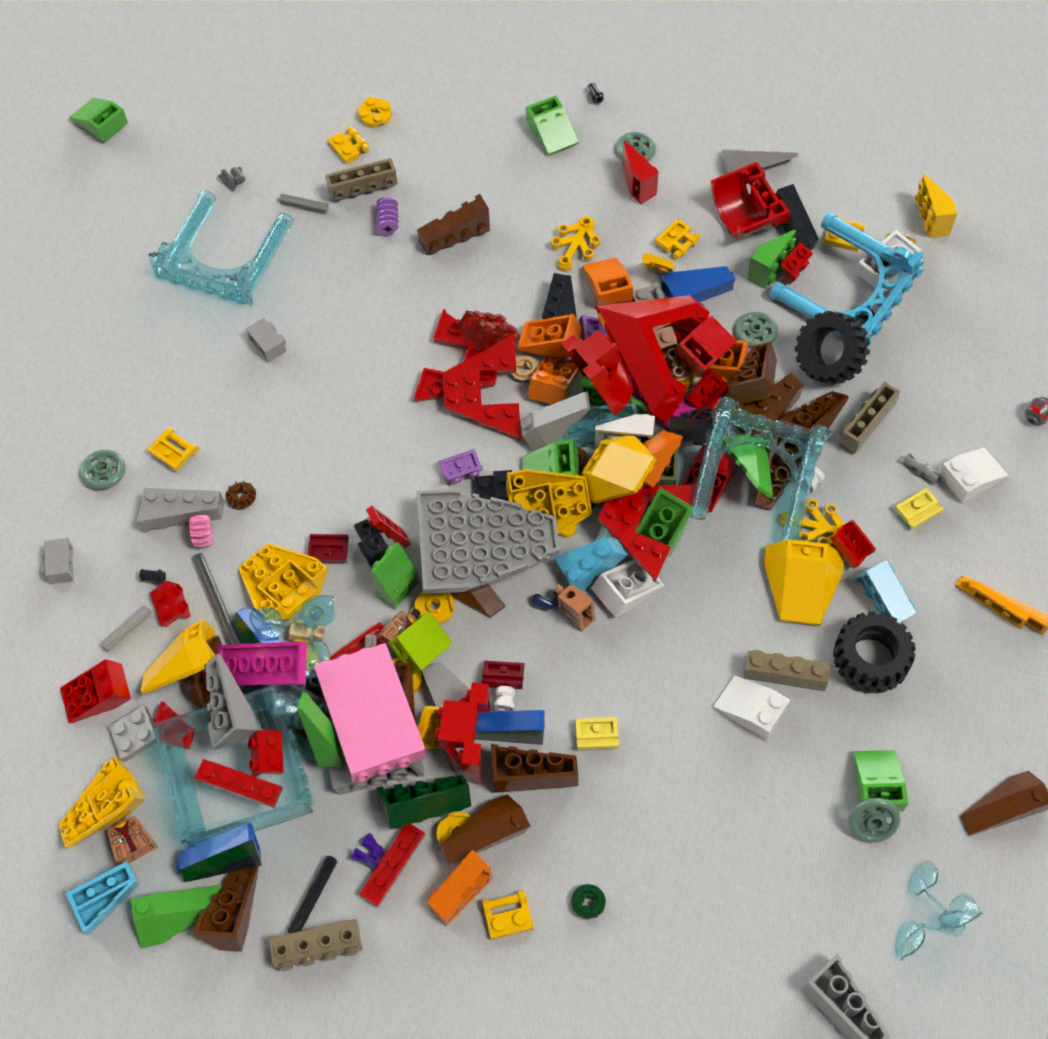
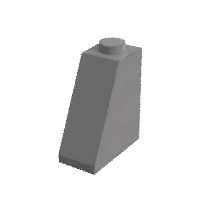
M441 662L430 663L422 670L423 679L434 706L441 707L444 700L459 701L466 696L467 690H471Z

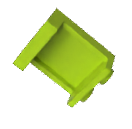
M430 611L419 616L413 624L388 642L402 663H412L413 674L422 671L453 644L449 639V635L441 628L437 619Z

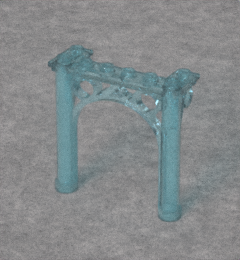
M201 190L195 205L173 242H162L158 253H149L148 256L154 273L160 280H168L177 285L190 287L193 290H201L210 295L214 294L226 300L230 299L240 304L252 306V294L288 229H291L294 219L289 214L280 212L258 252L248 263L231 269L209 267L199 262L191 253L192 240L216 200L213 193L208 190ZM186 249L187 256H181ZM183 263L193 264L192 268L187 270L179 268ZM197 269L199 273L202 274V276L195 274L197 272Z
M721 397L711 411L713 420L691 506L694 509L690 518L696 520L706 519L722 456L736 446L747 444L759 445L780 455L790 467L793 475V490L780 542L788 539L801 541L800 533L817 460L821 454L824 442L832 435L833 431L821 425L813 426L809 431H805L800 426H789L780 420L772 421L766 419L763 415H752L746 410L737 409L739 403L735 402L734 399ZM731 427L743 428L746 436L737 439L731 433ZM751 428L762 431L761 434H754L752 438L750 437ZM726 434V437L731 442L722 448L724 436ZM772 435L782 437L784 439L780 442L779 445H777L778 441H776L772 437ZM786 442L796 444L799 452L790 455L785 450L784 444ZM802 456L800 468L798 470V467L794 460Z

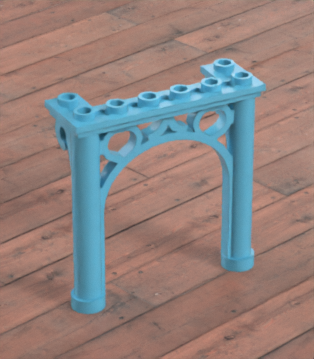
M829 211L823 218L821 227L869 254L875 260L879 269V281L870 298L855 309L839 312L854 318L859 314H867L869 319L862 325V328H866L868 332L866 338H870L871 344V338L874 334L877 335L880 332L881 324L884 320L887 321L891 317L892 309L901 303L902 295L905 291L909 292L915 277L919 278L924 270L922 268L924 263L923 252L920 251L919 253L915 252L912 254L903 247H898L897 250H894L837 218L836 214ZM882 260L892 266L884 269ZM891 272L897 273L899 278L895 283L889 284L885 281V275ZM779 281L773 286L769 297L773 300H779L807 318L815 319V314L830 311ZM884 288L893 290L887 299L883 295ZM881 306L873 317L872 312L868 308L872 309L873 307ZM832 331L834 334L843 338L839 331Z

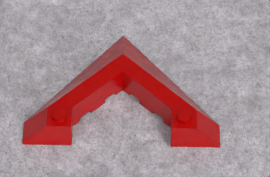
M690 295L596 306L597 313L601 314L605 321L604 326L610 338L621 351L618 354L628 373L632 374L636 381L634 385L640 397H644L648 405L647 410L649 414L655 416L656 419L664 424L667 423L670 416L674 414L682 403L687 386L672 377L654 331L679 325L691 333L709 317L710 311L704 304Z

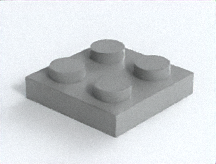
M142 705L109 726L120 758L124 762L160 741L149 709L145 705Z

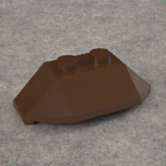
M213 636L206 642L214 654L217 655V645H222L219 636ZM201 670L185 679L184 691L187 692L191 701L206 718L211 719L210 711L207 710V703H210L211 697L206 685V671Z

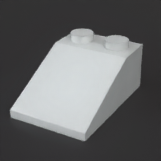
M897 230L882 241V243L894 250H897L898 247H903L912 254L922 251ZM867 254L858 262L856 274L876 289L879 281V269L875 260ZM882 260L884 269L892 266ZM895 272L884 276L885 281L889 284L895 283L899 278V275Z
M635 414L596 426L595 450L602 440L624 435L635 436L642 444L654 436L655 416Z
M985 448L958 455L944 463L940 470L942 474L940 478L962 504L1009 476Z
M633 559L600 574L591 589L616 618L638 606L665 585L659 578H657L656 582H653V578Z
M734 675L713 709L767 741L787 710L790 699L771 688Z

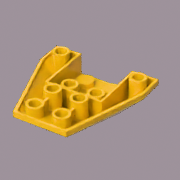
M624 435L600 442L582 471V476H586L590 502L600 503L635 494L641 489L643 481L653 470L657 459L635 436Z
M530 469L507 473L506 490L508 501L521 504V508L529 511L535 509L543 514L555 516L558 534L592 515L586 476Z
M789 539L765 546L764 567L780 621L820 626L843 575L844 556L842 553L828 544Z
M269 543L238 567L254 608L266 620H290L320 595L328 573V568L318 559Z
M202 619L186 628L145 671L141 685L142 694L153 692L160 687L193 675L201 670L206 671V664L215 656L206 642L213 636H216L214 627Z
M114 756L103 765L102 769L69 812L60 821L58 827L67 849L130 815L146 799L137 778L117 756Z

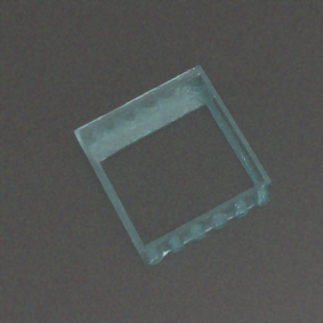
M274 685L244 694V697L253 714L276 707L301 800L206 831L182 737L191 732L195 733L207 729L208 723L211 722V711L204 707L152 724L181 843L186 849L246 823L252 822L256 832L313 813L312 806L315 805V801L309 787L306 788L310 784L304 768H301V766H304L302 756L299 754L298 748H295L298 747V742L292 730L291 718L286 710L288 709L281 690L277 691Z

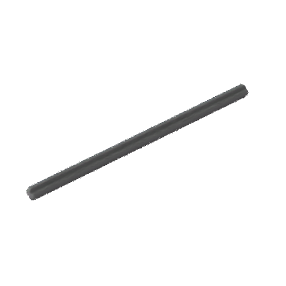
M203 553L195 554L193 556L194 562L229 645L241 644L231 625L230 616ZM259 692L252 697V701L265 730L278 731L262 692Z

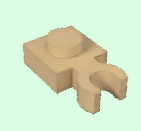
M292 619L288 639L309 641V638H313L317 642H323L324 635L318 633H325V626L317 625L313 627L310 621Z

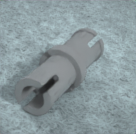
M909 453L903 460V463L915 470L916 474L922 475L933 484L942 475L931 468L926 461H921L912 453Z

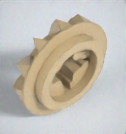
M519 356L516 358L517 370L516 372H510V374H512L514 380L519 379L521 382L527 380L529 382L539 365L530 356ZM526 365L527 370L522 373V369Z

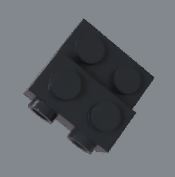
M512 470L493 471V475L474 476L475 494H479V498L488 500L493 497L508 501L506 490L507 473L512 472Z

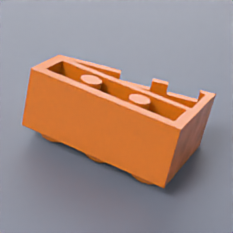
M471 850L452 874L444 880L439 889L434 890L428 896V908L447 926L493 880L491 867L476 852Z

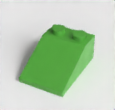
M660 487L637 527L636 533L670 546L671 549L667 556L670 557L681 539L694 507Z

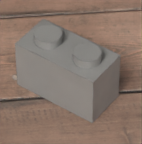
M265 318L246 328L249 340L268 363L287 352L285 338L281 334L278 335L275 326L271 322L268 323Z
M69 539L44 541V549H42V558L45 560V566H42L43 577L47 578L50 584L74 581L73 546Z

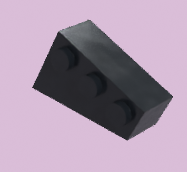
M553 273L542 319L574 314L577 319L571 276Z
M701 407L691 410L689 415L683 412L680 413V417L670 416L669 432L683 436L681 441L692 442L693 445L698 446L704 445L720 432L722 409Z

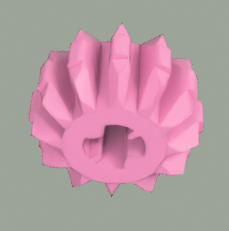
M208 515L191 517L189 520V530L193 546L207 547L212 545L213 531L210 517Z

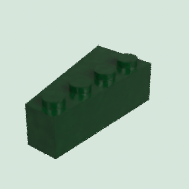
M463 775L436 778L434 783L423 780L415 781V785L403 787L402 783L394 784V788L385 790L383 786L376 787L379 810L390 830L472 807L469 784Z

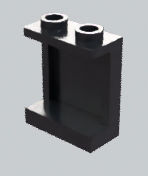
M365 519L354 524V528L361 539L358 547L372 569L374 563L383 558L385 551L389 547L377 527L373 528L368 520Z

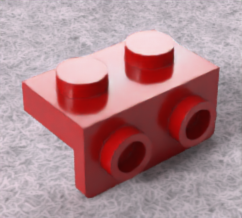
M799 243L780 265V268L787 273L781 279V282L785 285L790 280L794 282L800 275L798 271L800 269L803 271L810 264L808 260L814 253L802 243Z
M709 368L685 398L698 408H715L728 393L729 383Z
M853 519L838 527L830 537L834 546L838 548L853 569L860 566L867 556L876 551L874 545Z
M166 580L150 592L161 626L167 627L180 617L187 619L191 617L189 605L185 600L180 584Z
M255 731L248 739V749L251 755L249 769L252 776L257 777L260 774L281 775L284 773L282 731Z

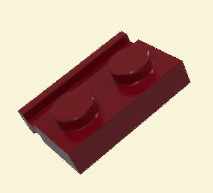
M310 534L308 556L318 559L321 563H347L348 534Z
M484 660L482 683L488 684L492 688L509 686L514 689H523L525 663Z

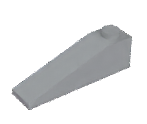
M722 149L726 170L729 172L757 161L761 168H765L798 157L799 154L795 152H752Z
M588 392L580 393L536 410L521 420L522 437L533 451L553 442H558L561 437L565 438L568 435L567 430L573 424L576 425L590 409Z
M221 654L215 655L206 664V685L211 697L210 703H207V710L211 711V722L208 723V731L213 749H220L245 741L257 731L253 711Z

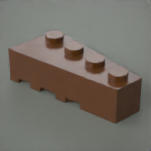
M481 194L476 195L475 200L470 203L467 201L462 203V207L454 212L452 210L448 211L442 219L436 218L417 229L418 240L426 255L436 253L439 250L452 247L457 243L467 241L490 231L489 208Z
M771 342L754 345L745 358L747 362L740 366V373L735 374L733 378L734 383L729 384L728 389L735 406L771 398L777 366V357Z
M791 373L773 385L771 398L764 401L750 402L737 411L733 425L743 435L750 434L754 438L759 437L764 442L766 435L772 433L773 429L778 425V421L790 411L801 397L803 384Z
M491 744L495 793L579 786L577 756L554 752L547 754L533 749L526 751L517 749V747L509 746L506 748L499 747L498 744Z

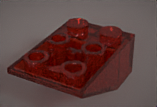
M466 310L456 326V329L477 351H484L514 335L515 341L521 337L517 329L508 324L506 318L501 314L496 315L489 312L482 313L477 310Z

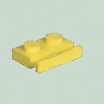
M927 488L895 506L896 512L906 524H909L911 530L941 514L944 508L938 504L937 499Z
M617 717L576 719L577 750L619 748Z

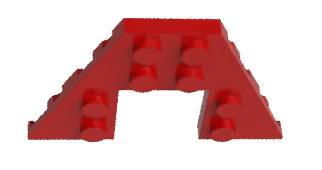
M445 309L442 310L434 335V342L467 348L464 361L493 346L490 341L484 340L477 335V332L472 328L463 325L459 319L456 320ZM423 368L414 396V402L444 396V371ZM499 373L480 374L481 388L495 386Z
M514 335L443 372L444 409L521 440L519 403L482 405L480 374L516 372L517 370Z
M700 485L642 486L635 494L606 501L597 521L608 530V533L613 538L615 537L622 544L623 549L629 556L634 558L637 564L645 569L653 578L652 581L656 582L671 547L636 533V529L660 487L687 504L692 505Z

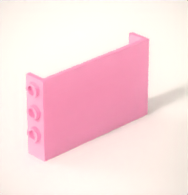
M386 643L371 648H363L356 653L345 654L337 659L323 661L314 666L316 677L324 694L353 783L364 782L375 775H385L390 770L405 768L413 762L426 758L424 744Z

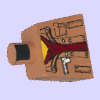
M558 585L554 589L553 594L558 599L559 610L579 631L582 632L596 620L593 600L577 587L570 585L565 589L562 585Z
M411 608L408 614L404 612L396 614L377 635V639L383 644L386 643L391 648L388 642L413 624L421 615V612L416 608Z
M135 816L119 820L115 823L116 826L108 830L112 851L118 865L126 861L131 863L158 848L155 841Z

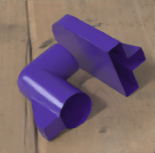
M369 833L363 839L361 845L372 852L370 855H367L355 848L351 860L358 861L368 868L376 870L379 865L377 860L384 849L376 842L373 835Z

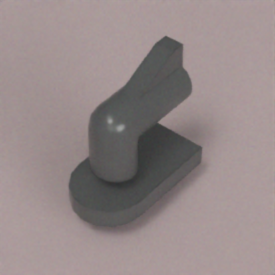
M241 166L231 169L234 178L225 169L221 170V174L218 175V178L232 191L236 189V185L245 182Z

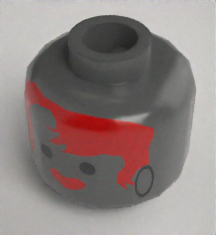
M1046 397L1032 399L1025 409V415L1029 423L1043 425L1048 421V399Z

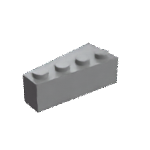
M144 488L137 522L142 532H149L150 529H166L167 526L172 525L184 526L186 523H190L191 517L196 515H208L211 521L222 519L224 500L220 491Z
M346 759L343 767H329L333 789L340 795L367 789L368 784L373 786L386 785L390 779H399L400 782L408 780L407 776L417 774L418 777L425 776L422 760L413 762L405 768L390 770L385 775H375L364 782L355 783L352 782Z
M837 953L805 984L802 991L848 1039H889L890 1035L874 1010H871L867 1004L866 997L855 985L851 973L845 969L841 962L842 959Z

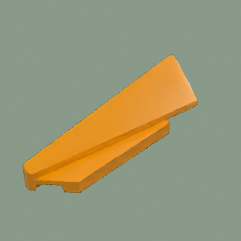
M962 575L955 587L1020 629L1026 624L1042 635L1048 629L1047 614L976 580Z

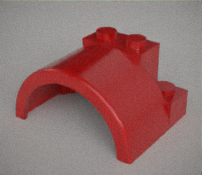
M758 161L711 180V191L716 209L724 226L734 238L740 239L771 225L775 227L789 221L790 211L783 200L777 198L765 179V172ZM746 184H749L751 186L750 194L748 193Z
M599 330L584 341L582 339L577 340L572 335L561 343L583 377L587 376L614 416L617 415L629 402L634 388L632 377L621 362L622 359L618 354L621 352L607 334L603 335Z
M472 683L471 690H467L465 697L459 701L444 700L443 707H439L438 720H441V725L436 728L435 739L439 740V746L445 749L447 761L455 773L463 775L466 781L481 785L480 753L482 752L481 744L475 743L478 712H490L491 705L489 685Z

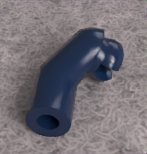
M540 594L532 596L533 604L545 611L558 605L556 596L550 599Z

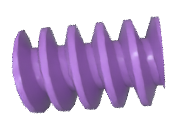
M380 198L376 201V230L378 234L387 237L398 230V202L393 198Z

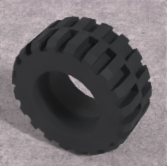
M832 311L815 314V319L809 318L806 321L807 325H802L799 330L801 334L800 336L797 335L795 340L798 341L797 346H795V352H798L796 361L801 363L799 365L800 369L806 372L809 378L819 382L841 384L845 383L846 380H852L855 378L854 374H859L862 371L861 366H866L868 361L865 359L866 355H870V349H867V345H870V338H866L868 334L866 328H862V323L859 320H855L854 317ZM837 330L843 337L844 350L837 362L827 365L821 356V345L829 333Z
M869 611L867 615L865 613L857 614L856 619L851 617L842 626L833 649L835 667H839L838 673L840 676H845V682L849 685L855 684L856 689L860 691L862 688L867 689V693H874L875 690L883 693L886 692L887 688L889 690L896 688L897 684H901L904 681L915 660L916 654L914 651L916 647L915 643L911 642L913 639L911 632H906L907 627L903 623L899 624L897 622L898 619L893 616L892 618L887 617L886 613L881 612L878 615L875 611ZM869 639L881 642L889 649L892 661L885 665L870 664L860 657L856 650V643Z

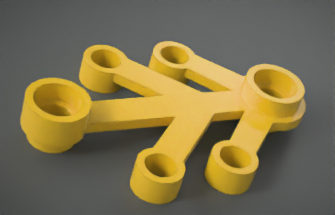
M582 217L578 220V223L570 226L565 224L558 226V234L560 236H566L570 232L578 231L577 234L562 239L559 237L551 239V247L553 249H559L561 246L571 243L566 254L558 260L560 271L568 272L571 270V259L578 246H580L585 260L593 259L594 251L588 247L584 235L587 233L590 238V245L594 248L600 246L601 239L593 231L595 222L591 217Z
M814 499L807 501L806 510L813 515L816 521L797 517L792 511L783 512L780 518V524L785 528H792L796 524L815 529L809 533L802 532L799 534L798 541H803L801 537H805L807 539L806 542L827 532L833 534L844 522L836 513L837 507L834 504H828L825 508V515L830 517L836 526L830 525L817 508L818 502ZM809 504H813L815 507L811 508ZM820 537L817 542H825L828 545L833 544L830 537Z

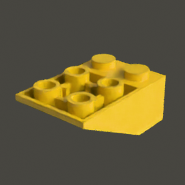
M923 174L921 182L918 184V192L915 194V202L920 208L919 214L924 221V230L927 231L929 238L950 236L957 216L954 201L926 174Z

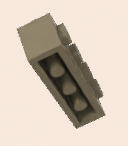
M392 158L325 175L331 201L398 184Z
M886 382L879 389L876 388L870 400L864 402L860 409L861 411L858 414L855 413L850 424L845 426L840 432L841 440L839 444L856 453L894 407L900 391Z
M748 650L743 679L825 692L829 680L830 663H825L823 660H805L800 656L787 657L780 653L768 654L761 650Z
M356 919L269 938L272 964L279 971L290 970L293 968L292 966L299 964L301 966H309L314 964V961L320 959L331 961L336 959V956L342 954L353 956L358 954V951L363 950L359 924Z

